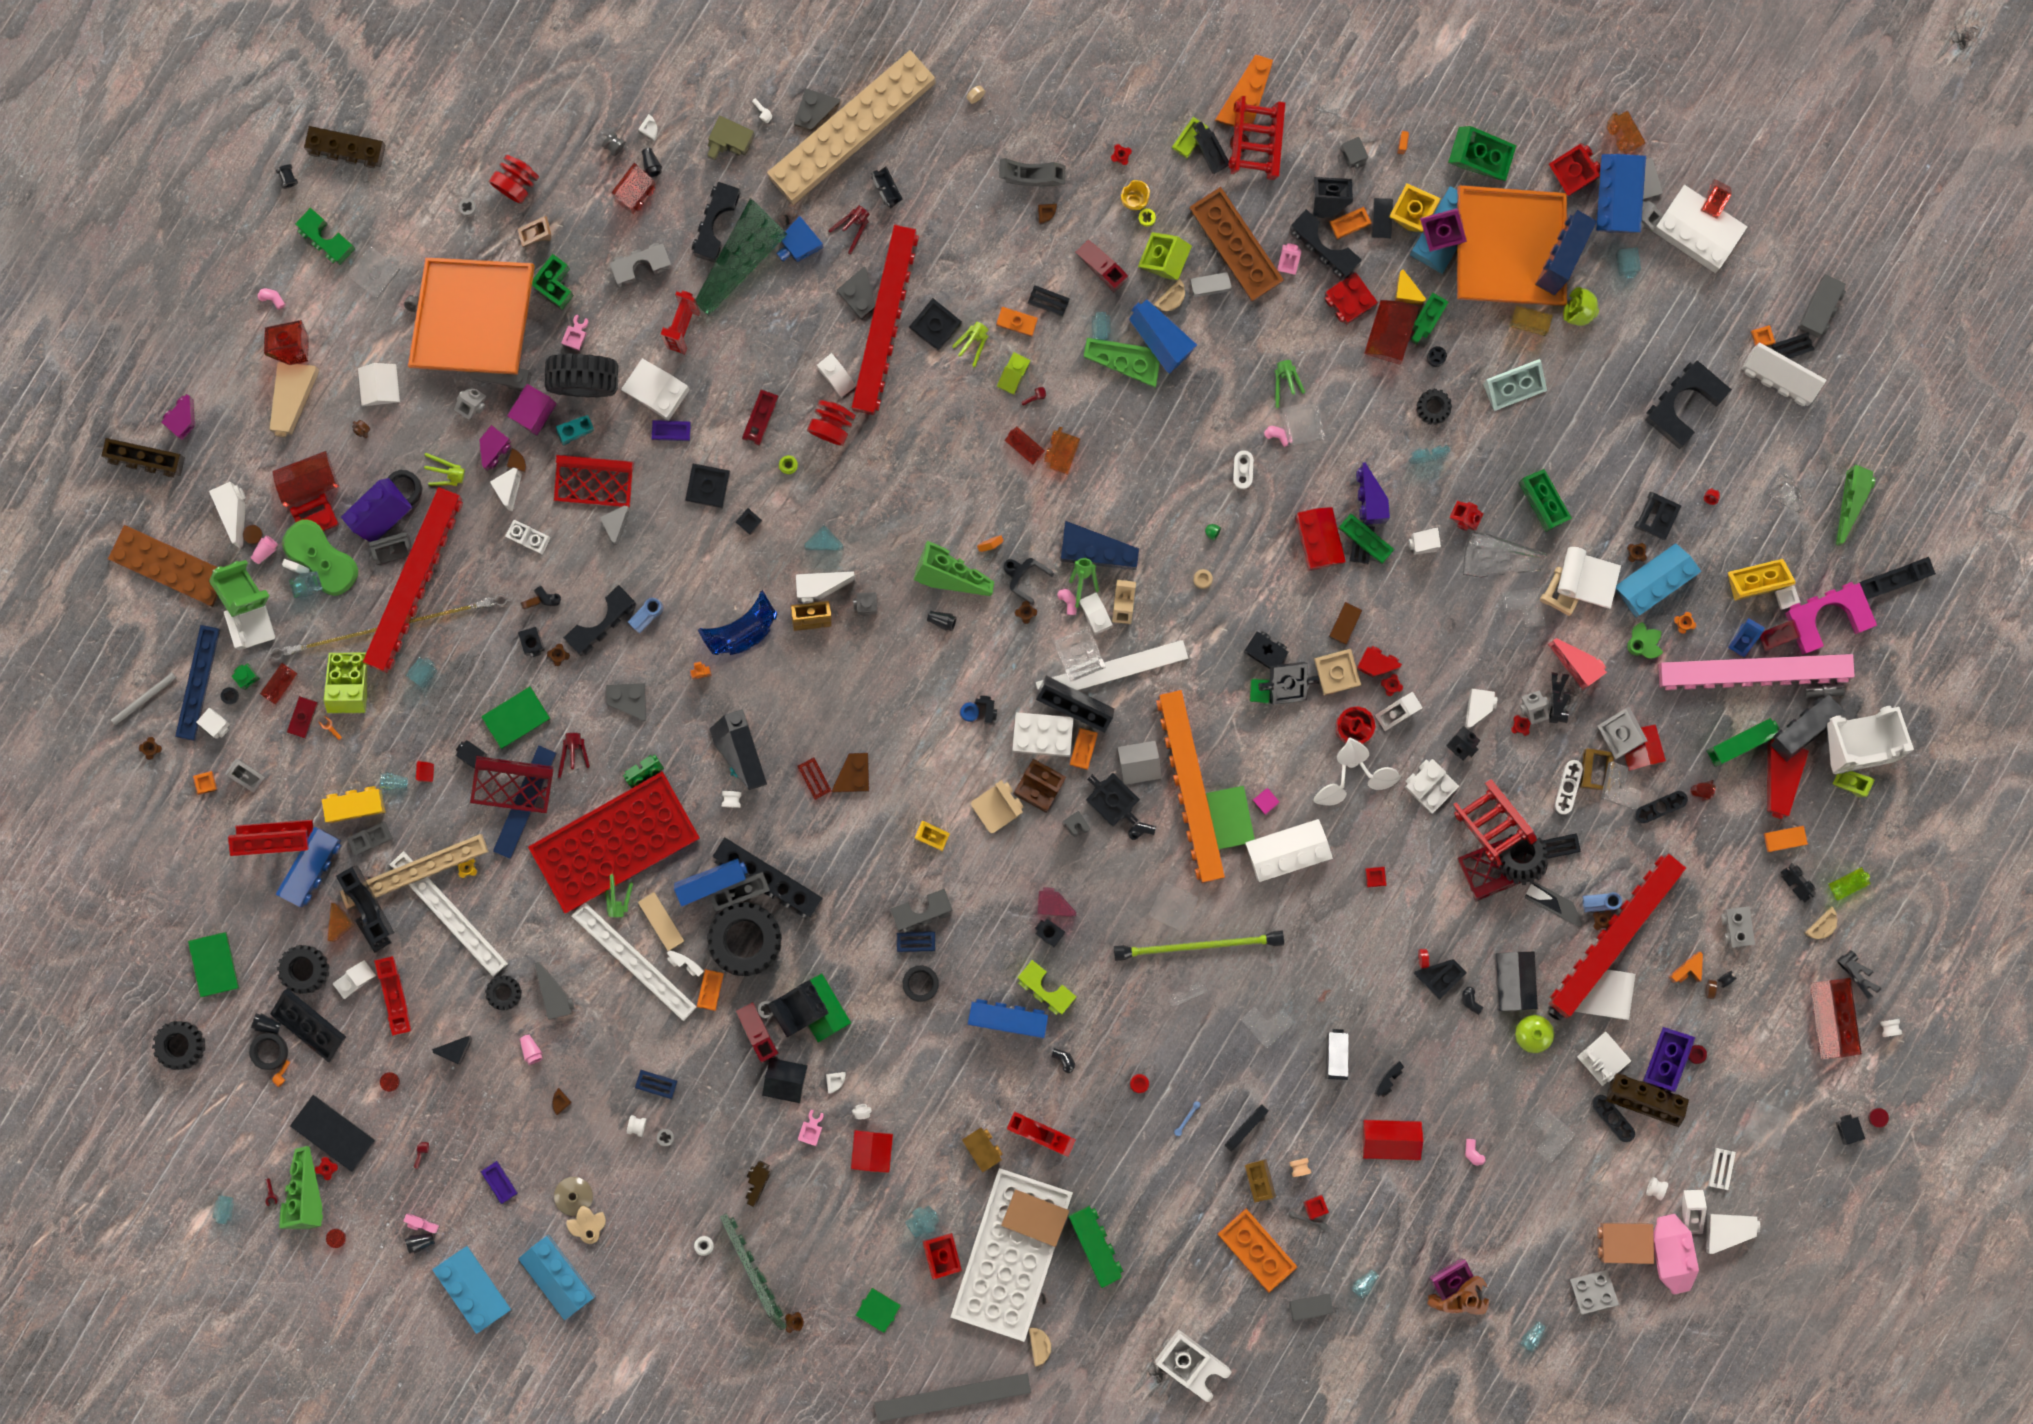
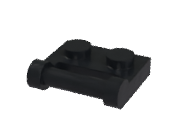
M1649 492L1647 496L1648 501L1634 527L1665 541L1682 505L1654 492ZM1655 502H1658L1660 506L1651 526L1645 523Z

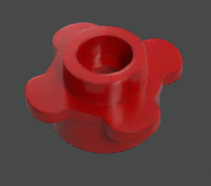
M1116 144L1114 146L1115 151L1111 155V161L1127 165L1129 162L1128 157L1132 154L1131 148H1124L1120 144Z
M1392 674L1390 678L1381 681V686L1385 688L1386 695L1389 697L1393 696L1395 692L1403 690V685L1400 684L1396 674Z
M1516 715L1513 718L1512 733H1521L1523 736L1529 735L1531 725L1529 719Z
M323 1157L320 1165L315 1167V1173L321 1174L325 1180H330L332 1174L338 1170V1165L329 1161L328 1157Z

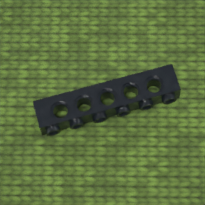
M723 838L712 856L716 859L714 863L720 866L728 863L729 857L732 854H738L740 863L744 862L745 866L754 864L756 867L755 873L751 875L746 873V877L762 872L764 875L770 874L772 876V882L768 884L770 891L764 894L772 899L774 896L780 898V904L789 909L793 906L797 909L796 913L805 919L807 916L813 917L824 899L823 897L729 839ZM781 884H786L789 887V891L785 895H781L778 892ZM798 894L805 896V902L801 905H797L794 901L795 896Z

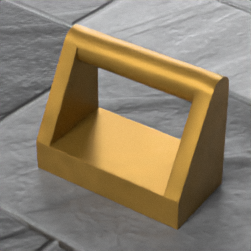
M1584 749L1580 788L1611 791L1614 766L1612 752ZM1594 755L1607 756L1604 786L1591 784Z

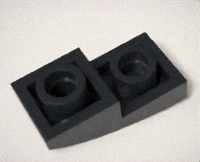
M1374 198L1372 238L1391 239L1392 219L1390 214L1393 210L1392 198Z
M1400 1061L1392 1065L1383 1075L1374 1093L1376 1097L1380 1095L1385 1097L1392 1091L1393 1083L1390 1081V1078L1395 1079L1403 1073L1401 1069L1404 1066Z

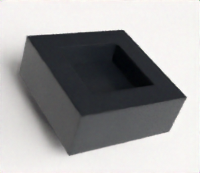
M749 508L736 521V524L749 535L762 523V519Z

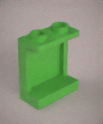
M246 560L235 561L225 567H217L213 570L209 580L231 617L264 607L269 598L268 592L266 590L259 591L246 570L248 562Z

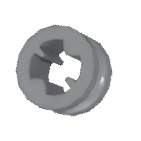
M463 199L459 203V211L465 217H472L477 211V206L473 200ZM465 204H466V205L472 204V205H471L472 210H471V211L467 210L466 212H464V211H463V210H465L464 205H465Z
M764 1001L758 1006V1013L763 1018H771L774 1015L773 1012L771 1014L768 1012L769 1015H764V1011H761L762 1006L765 1007V1004H769L770 1001Z
M668 1129L660 1130L657 1134V1141L661 1146H669L674 1141V1134ZM663 1132L671 1135V1140L668 1139L670 1142L665 1143L663 1140H660Z

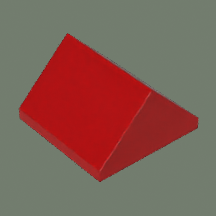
M1656 724L1640 727L1647 742L1624 755L1628 771L1666 761Z
M855 1130L851 1169L889 1173L893 1134Z
M952 1233L923 1240L932 1280L962 1271Z

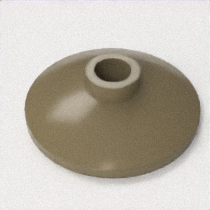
M566 1178L555 1189V1204L566 1215L577 1216L581 1206L589 1208L592 1204V1189L582 1178ZM571 1193L576 1194L575 1200L569 1198Z

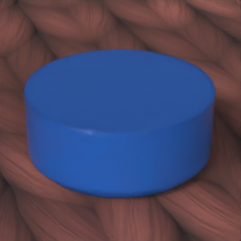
M965 703L960 709V715L963 720L973 722L979 716V708L974 703Z

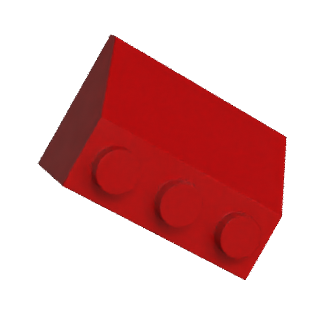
M1333 507L1315 508L1298 512L1295 517L1308 571L1346 563Z

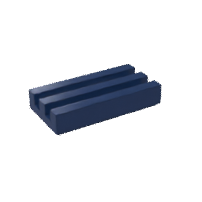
M935 932L896 933L897 952L936 951ZM931 936V940H901L900 937ZM901 944H931V947L901 948Z
M640 1069L635 1088L672 1099L678 1081ZM643 1075H647L656 1079L672 1083V1087L651 1080H647L642 1077ZM643 1082L669 1090L670 1093L666 1094L640 1086V1083Z

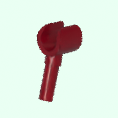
M1035 388L1036 395L1022 401V405L1044 399L1046 397L1045 388Z
M420 1142L418 1144L417 1157L413 1168L418 1169L422 1153L429 1152L428 1142Z
M270 1178L265 1179L268 1190L266 1205L270 1206L269 1198H274L275 1204H277L279 1198L272 1190Z

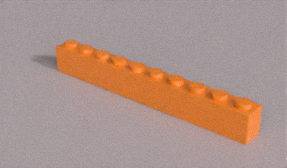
M1182 690L1161 694L1158 696L1159 700H1156L1158 712L1162 711L1163 719H1160L1162 730H1166L1168 736L1165 737V744L1167 749H1171L1172 756H1169L1171 768L1175 767L1176 774L1173 775L1175 786L1180 788V793L1177 795L1179 804H1183L1185 812H1182L1184 824L1188 823L1189 831H1186L1188 842H1192L1193 849L1190 850L1192 860L1196 861L1198 866L1195 869L1197 880L1201 879V883L1223 879L1225 875Z

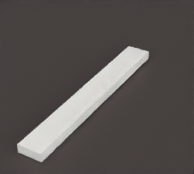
M1181 640L1052 678L1076 690H1081L1188 659L1184 642ZM1043 680L1036 682L1037 689H1039Z
M403 851L389 865L396 869L413 862V860ZM429 877L409 884L413 891L493 977L508 965L503 957Z
M587 903L582 904L573 913L572 917L683 1021L697 1008L695 1004Z

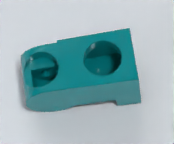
M588 415L556 426V432L563 446L595 430Z

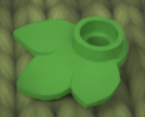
M1643 622L1637 624L1632 629V638L1627 643L1629 653L1634 656L1643 655L1648 659L1660 656L1663 651L1656 644L1660 640L1662 632L1656 629L1646 630ZM1634 643L1639 644V650L1634 649Z

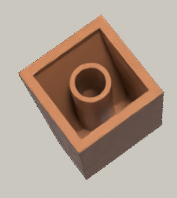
M1600 1223V1227L1597 1228V1237L1601 1239V1247H1598L1597 1253L1598 1258H1601V1262L1654 1264L1653 1224Z

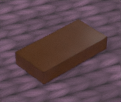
M1345 602L1329 637L1346 645L1362 609Z

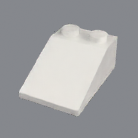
M642 358L621 390L669 421L690 389L674 376Z
M228 482L209 492L231 542L238 548H242L245 523V502L243 499L246 497L242 488Z
M854 572L797 574V599L803 604L819 601L855 581Z

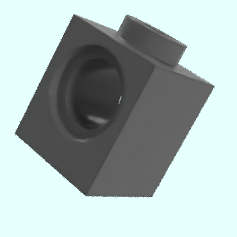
M1356 137L1341 145L1340 149L1349 168L1355 167L1357 169L1366 164L1365 162L1369 156L1360 137Z

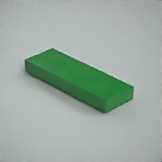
M1351 513L1338 527L1339 530L1380 564H1383L1395 550Z

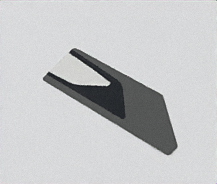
M1536 882L1530 885L1524 897L1525 899L1581 927L1582 921L1572 901Z

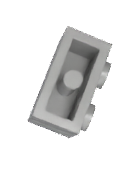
M1750 907L1723 910L1721 921L1722 925L1726 927V933H1724L1725 944L1729 948L1755 945Z

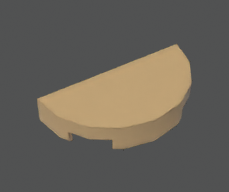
M1179 279L1153 305L1158 310L1164 312L1173 311L1178 308L1185 296L1182 281Z
M1830 907L1804 934L1814 939L1830 936L1837 927V913L1834 908Z
M1029 1328L1036 1367L1048 1359L1051 1353V1342L1044 1331L1038 1328Z

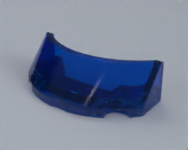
M761 590L753 606L742 617L722 627L699 628L698 632L713 655H719L720 653H729L730 655L742 653L760 643L771 631L770 626L773 620L777 618V612L765 592Z

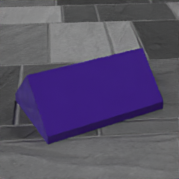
M1663 1027L1643 1081L1667 1091L1676 1092L1696 1037Z

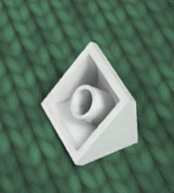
M372 363L358 368L362 406L400 402L396 364Z
M512 468L490 481L502 503L509 511H513L522 474L516 468Z

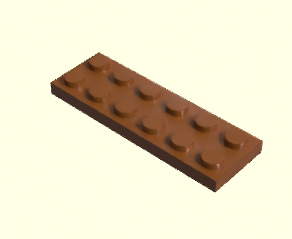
M1221 187L1189 207V210L1251 302L1284 281Z
M123 526L108 560L211 607L214 606L218 595L209 580L213 570L217 568L216 566L131 527Z

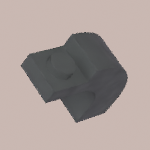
M1007 158L1000 159L999 178L1005 179L1006 183L1038 187L1065 184V165L1055 162L1026 164Z

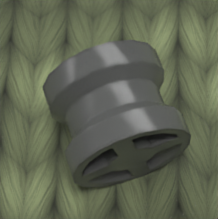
M612 132L604 140L602 147L610 150L611 155L616 156L623 149L626 142L623 139L617 138V134Z

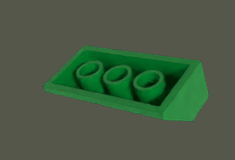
M1089 1205L1069 1214L1068 1216L1100 1287L1103 1288L1122 1278L1120 1273L1124 1271L1120 1262L1115 1263L1112 1255L1116 1253L1111 1243L1107 1245L1104 1237L1107 1234L1103 1225L1099 1227L1096 1221L1099 1219L1096 1209H1091Z

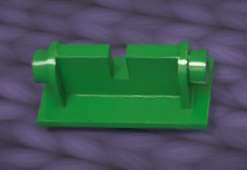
M655 754L653 756L649 755L640 762L643 768L639 769L637 765H634L625 771L623 777L631 788L659 774L664 769Z

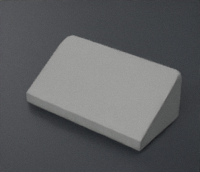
M1228 272L1190 279L1194 298L1228 292L1232 289Z

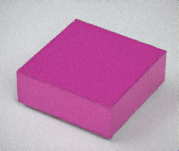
M1268 788L1252 800L1264 815L1279 803L1278 799Z

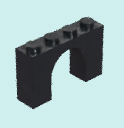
M1698 360L1694 364L1690 362L1683 369L1685 374L1681 378L1677 376L1670 384L1673 388L1669 392L1665 390L1658 398L1661 402L1657 406L1653 404L1646 412L1648 417L1645 420L1678 449H1681L1695 432L1680 420L1675 413L1674 401L1677 394L1685 390H1693L1703 395L1717 407L1732 390Z

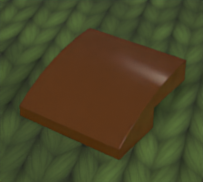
M1033 758L1013 795L1047 813L1066 776Z

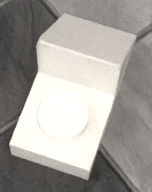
M364 960L347 970L346 974L335 981L333 985L341 996L346 999L373 979L376 974Z

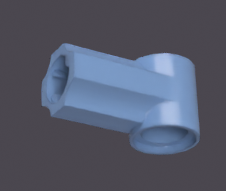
M649 598L628 623L638 633H641L663 612L662 602L656 598ZM652 602H657L658 609L655 612H651L649 609Z
M1614 892L1583 896L1584 913L1613 911L1622 904L1621 896ZM1610 896L1616 897L1618 901L1615 907H1611L1608 904Z

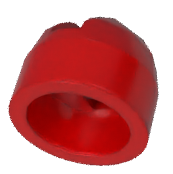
M1713 488L1708 489L1704 495V501L1710 505H1716L1720 499L1719 491Z

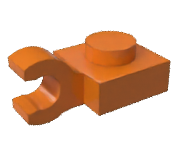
M701 661L695 662L694 670H690L693 680L712 676L710 667H705V664H702Z

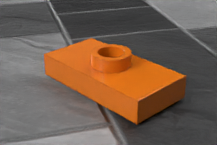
M1364 207L1329 221L1336 240L1372 224Z
M1002 307L996 326L1032 337L1038 318Z
M1079 728L1070 766L1088 770L1098 735L1097 732Z
M705 969L697 1007L716 1011L724 973Z

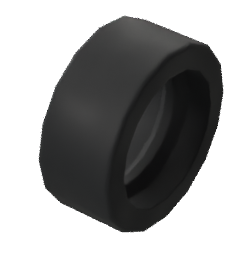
M398 470L391 473L387 478L393 484L402 477L408 478L413 482L414 493L407 501L411 506L414 505L422 495V485L418 477L408 470Z
M924 965L910 968L902 980L905 994L917 1002H925L932 999L939 988V979L936 973ZM918 972L928 974L932 980L931 990L924 995L915 994L909 986L911 977Z
M265 1033L259 1035L250 1045L249 1055L251 1061L260 1069L273 1070L279 1068L288 1057L287 1043L277 1034ZM272 1040L278 1044L280 1055L276 1061L265 1063L258 1057V1047L263 1041Z

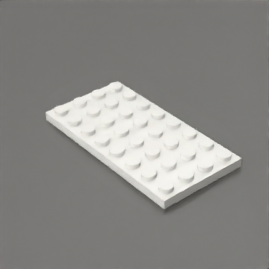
M999 1168L951 1318L1025 1342L1055 1247L1005 1228L1001 1224L1015 1189L1068 1209L1073 1192Z

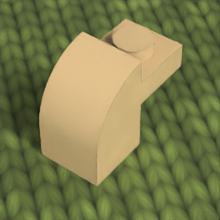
M1117 580L1112 622L1131 624L1136 582Z

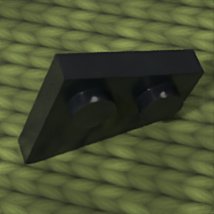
M1454 959L1417 970L1413 974L1440 1000L1467 972Z

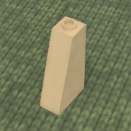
M278 362L270 421V431L275 433V436L286 437V434H293L318 376L319 369L316 366Z

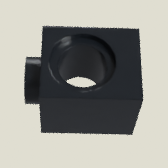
M532 627L518 632L524 654L526 656L530 655V658L541 655V651L545 649L539 629ZM531 638H535L537 641L536 646L533 648L527 646V642Z
M466 740L458 745L455 756L475 769L476 756L486 757L488 754Z
M1041 919L1035 927L1037 930L1035 935L1053 948L1065 934L1064 930L1049 919H1046L1045 922ZM1046 927H1052L1055 931L1054 935L1050 938L1043 934V930Z
M1849 1114L1840 1117L1841 1121L1835 1122L1843 1145H1849L1865 1139L1858 1117H1852Z

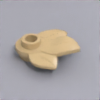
M581 1206L577 1213V1220H567V1228L573 1236L581 1237L582 1241L587 1244H593L599 1239L600 1230L605 1226V1215L603 1212L594 1215L589 1208ZM591 1230L593 1232L592 1238L587 1237V1231Z

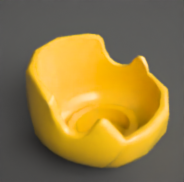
M1132 180L1121 192L1123 206L1131 211L1141 210L1149 202L1150 189L1143 181Z

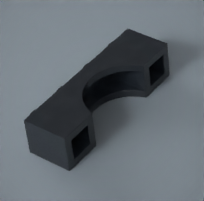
M718 182L717 186H713L710 197H712L711 203H707L704 211L706 215L704 222L701 221L698 227V232L700 233L698 240L694 239L691 250H694L693 254L695 257L713 263L717 262L722 244L715 237L713 226L716 219L722 213L735 211L741 194L739 188Z
M1306 209L1291 224V235L1296 240H1302L1309 252H1315L1322 264L1325 266L1329 265L1333 269L1332 272L1341 279L1342 277L1345 280L1361 264L1362 259L1349 247L1343 250H1331L1325 247L1318 236L1320 221Z
M620 585L615 587L605 597L607 614L600 624L594 627L576 625L563 637L580 656L590 653L594 648L592 645L597 640L601 642L608 635L606 632L611 627L614 629L621 623V617L625 614L629 615L635 609L634 605L636 602Z
M358 865L352 866L336 875L342 889L358 908L363 919V927L372 944L394 934L395 932Z

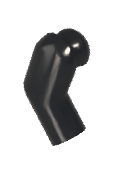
M542 586L534 590L543 605L557 606L561 602L559 594H547Z
M1139 822L1128 831L1129 838L1137 840L1144 833L1154 835L1156 826Z
M1467 987L1462 993L1463 1004L1479 1015L1483 1006L1475 1002V989Z
M1054 1048L1051 1057L1062 1061L1065 1073H1072L1075 1068V1062L1071 1054Z

